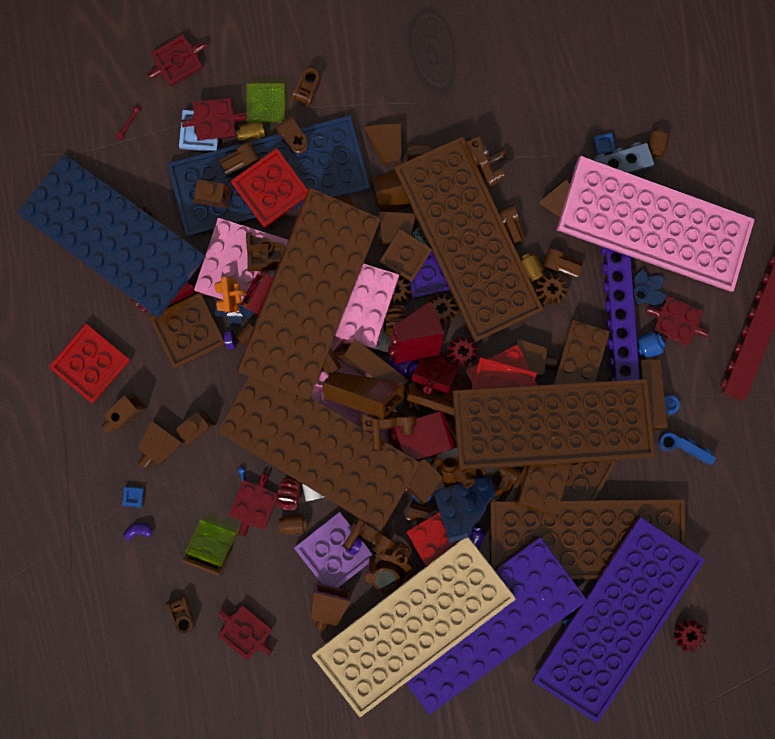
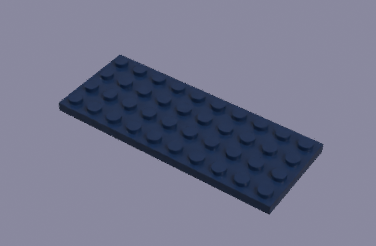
M351 115L300 128L306 136L308 143L307 150L302 154L295 153L279 134L251 141L260 160L277 148L307 190L312 188L336 198L370 189ZM295 142L296 144H299V146L302 145V142ZM246 143L167 163L186 237L214 230L218 218L237 224L257 219L230 182L248 168L243 167L227 176L219 160L236 152L240 146ZM197 180L223 183L232 190L229 209L193 204ZM304 200L292 209L302 207Z
M65 154L62 155L17 213L158 319L206 258L203 253Z

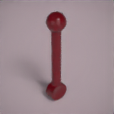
M139 106L133 108V113L120 133L116 134L117 140H123V134L135 115L140 112Z

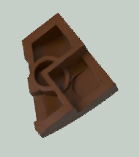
M401 124L365 126V132L370 138L381 163L401 164Z
M246 232L248 272L277 270L285 250V244L272 242L265 237L261 239L252 236L251 232Z

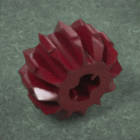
M458 336V343L452 339L451 343L454 347H447V350L453 351L447 354L448 358L454 357L450 363L454 364L457 360L459 368L463 362L464 367L468 368L467 361L474 365L475 361L471 357H479L478 354L473 353L479 350V347L472 348L475 341L472 340L470 343H467L469 340L468 336L465 337L464 342H462L461 336ZM462 347L464 350L468 351V353L465 354V357H463L462 354H458V351H460V348Z
M284 477L281 480L277 495L278 508L288 511L297 508L301 492V483L291 477Z
M685 619V625L679 622L678 625L681 629L674 628L678 635L673 636V639L679 640L676 646L681 647L683 645V651L686 652L689 648L692 653L695 652V647L699 650L702 649L699 643H706V640L701 637L707 635V632H700L704 626L702 624L697 626V620H693L691 623L689 619ZM687 633L693 634V635H694L693 639H692V638H689V639H688V637H686V634H687Z

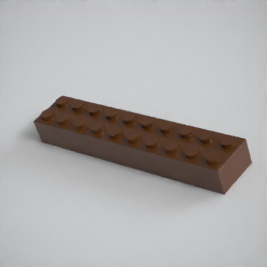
M572 320L566 333L551 385L595 382L610 331ZM571 463L527 466L516 506L550 517L556 516Z

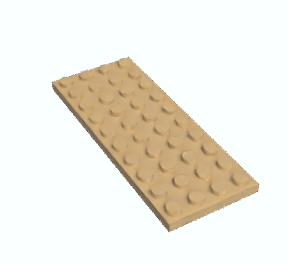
M468 537L457 542L315 651L312 657L358 716L361 717L505 608L516 597Z

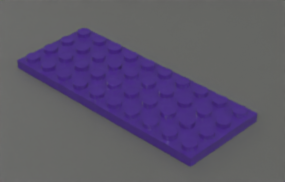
M638 517L586 596L587 601L578 608L532 678V681L598 723L705 559L641 517Z
M541 537L494 569L516 599L406 682L428 714L434 712L587 601L586 597Z

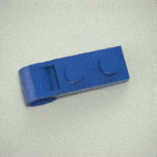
M666 433L658 439V446L663 451L674 450L678 447L708 465H713L716 457L712 456V451L704 447L700 449L695 446V441L687 437L681 439L672 433ZM665 437H669L672 440V445L669 448L663 443Z

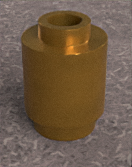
M255 121L239 125L240 129L236 130L239 141L243 140V143L265 137L262 122L257 123Z
M528 253L521 257V262L531 282L545 275L536 254Z

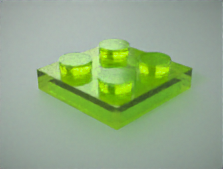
M284 83L247 84V123L255 121L282 122L285 120Z
M200 520L185 553L222 567L236 533Z

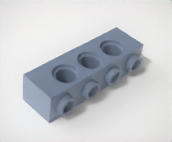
M641 142L632 144L626 150H623V148L616 149L607 156L605 154L597 155L593 160L607 166L608 162L613 161L617 164L616 169L629 174L651 169L654 165L648 144L641 145ZM626 156H632L635 159V163H628Z

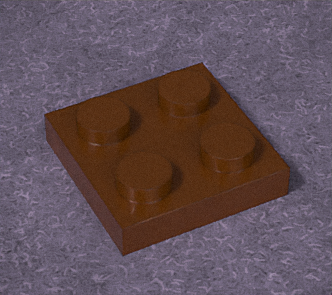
M399 229L379 262L412 282L432 249Z

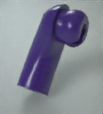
M135 523L123 533V536L130 541L137 534L150 537L153 530L148 524Z

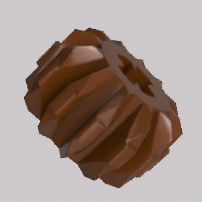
M550 273L549 279L544 275L542 277L543 282H537V285L541 288H536L535 292L542 293L538 296V299L540 300L544 297V305H546L548 300L550 301V306H554L555 301L557 304L562 303L560 298L566 299L567 295L563 292H567L568 288L562 287L566 284V281L559 282L560 275L554 279L553 273ZM550 286L556 289L553 294H551V291H547Z
M404 277L397 282L396 287L399 288L398 292L400 293L393 294L392 306L396 305V302L402 306V299L407 302L409 300L406 295H410L412 291L407 289L410 287V283L403 284L406 280Z
M437 293L435 295L436 301L431 297L429 301L432 302L439 321L443 320L444 325H447L448 321L446 318L453 322L454 318L452 315H457V311L453 310V308L457 307V304H450L453 301V297L446 300V293L443 294L442 299H440ZM440 305L447 309V311H443V314L438 313L439 310H436V308H440Z
M389 306L386 316V333L388 336L392 334L394 325L406 318L404 306Z

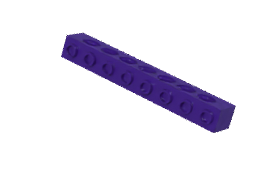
M601 246V255H604L605 262H602V272L606 274L603 288L608 300H605V311H609V319H606L607 331L610 330L608 349L612 351V357H609L610 369L613 368V376H611L610 381L640 380L631 259L628 255ZM611 254H618L620 262L612 261ZM614 272L619 273L621 281H615L612 274ZM615 291L622 293V300L615 299ZM616 310L623 311V319H618L615 316ZM617 329L625 331V338L617 336ZM619 348L626 349V357L619 356ZM620 367L628 369V376L624 377L620 374Z

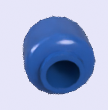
M650 331L638 338L639 345H637V351L640 356L656 357L664 352L666 344L660 333L656 334L654 331Z

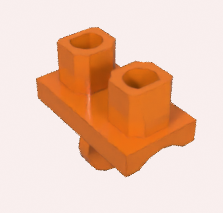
M221 277V281L215 283L216 293H223V300L217 301V310L228 313L240 312L239 303H242L241 296H245L246 291L240 290V284H237L236 278Z

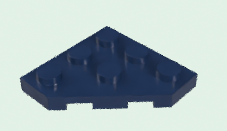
M490 475L474 479L475 483L469 488H464L463 484L460 483L433 491L449 543L470 536L475 523L480 520L489 501H492L496 495Z

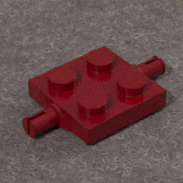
M181 35L153 51L151 55L156 62L157 68L147 72L148 76L152 80L161 74L166 78L171 87L199 71L203 67L198 60L197 53L206 48L204 42L201 41L192 46L188 43L185 36Z
M231 98L193 102V119H182L181 122L182 128L194 126L197 141L235 137L234 127L236 121L247 120L246 112L235 114L232 109Z
M667 296L660 310L650 305L647 308L646 313L656 316V324L653 329L656 334L660 333L661 336L687 347L690 345L695 334L705 338L708 336L709 330L699 327V320L703 313L700 309Z
M441 352L438 358L427 357L420 359L413 373L412 380L425 385L423 391L427 392V394H430L433 388L448 393L455 379L459 366L445 361L447 354L445 353L443 356L444 352Z
M262 473L258 483L242 480L228 515L242 523L237 533L238 535H241L243 531L242 536L245 537L249 526L265 529L278 493L272 492L265 487L269 475L265 476Z
M242 605L232 616L223 609L217 614L226 622L224 629L218 637L247 661L258 650H261L267 657L273 652L271 648L264 644L266 637L273 629Z

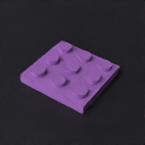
M340 512L294 548L321 584L336 588L365 567L369 562V556L373 555L363 541L360 550L355 555L347 553L345 548L341 546L353 529Z

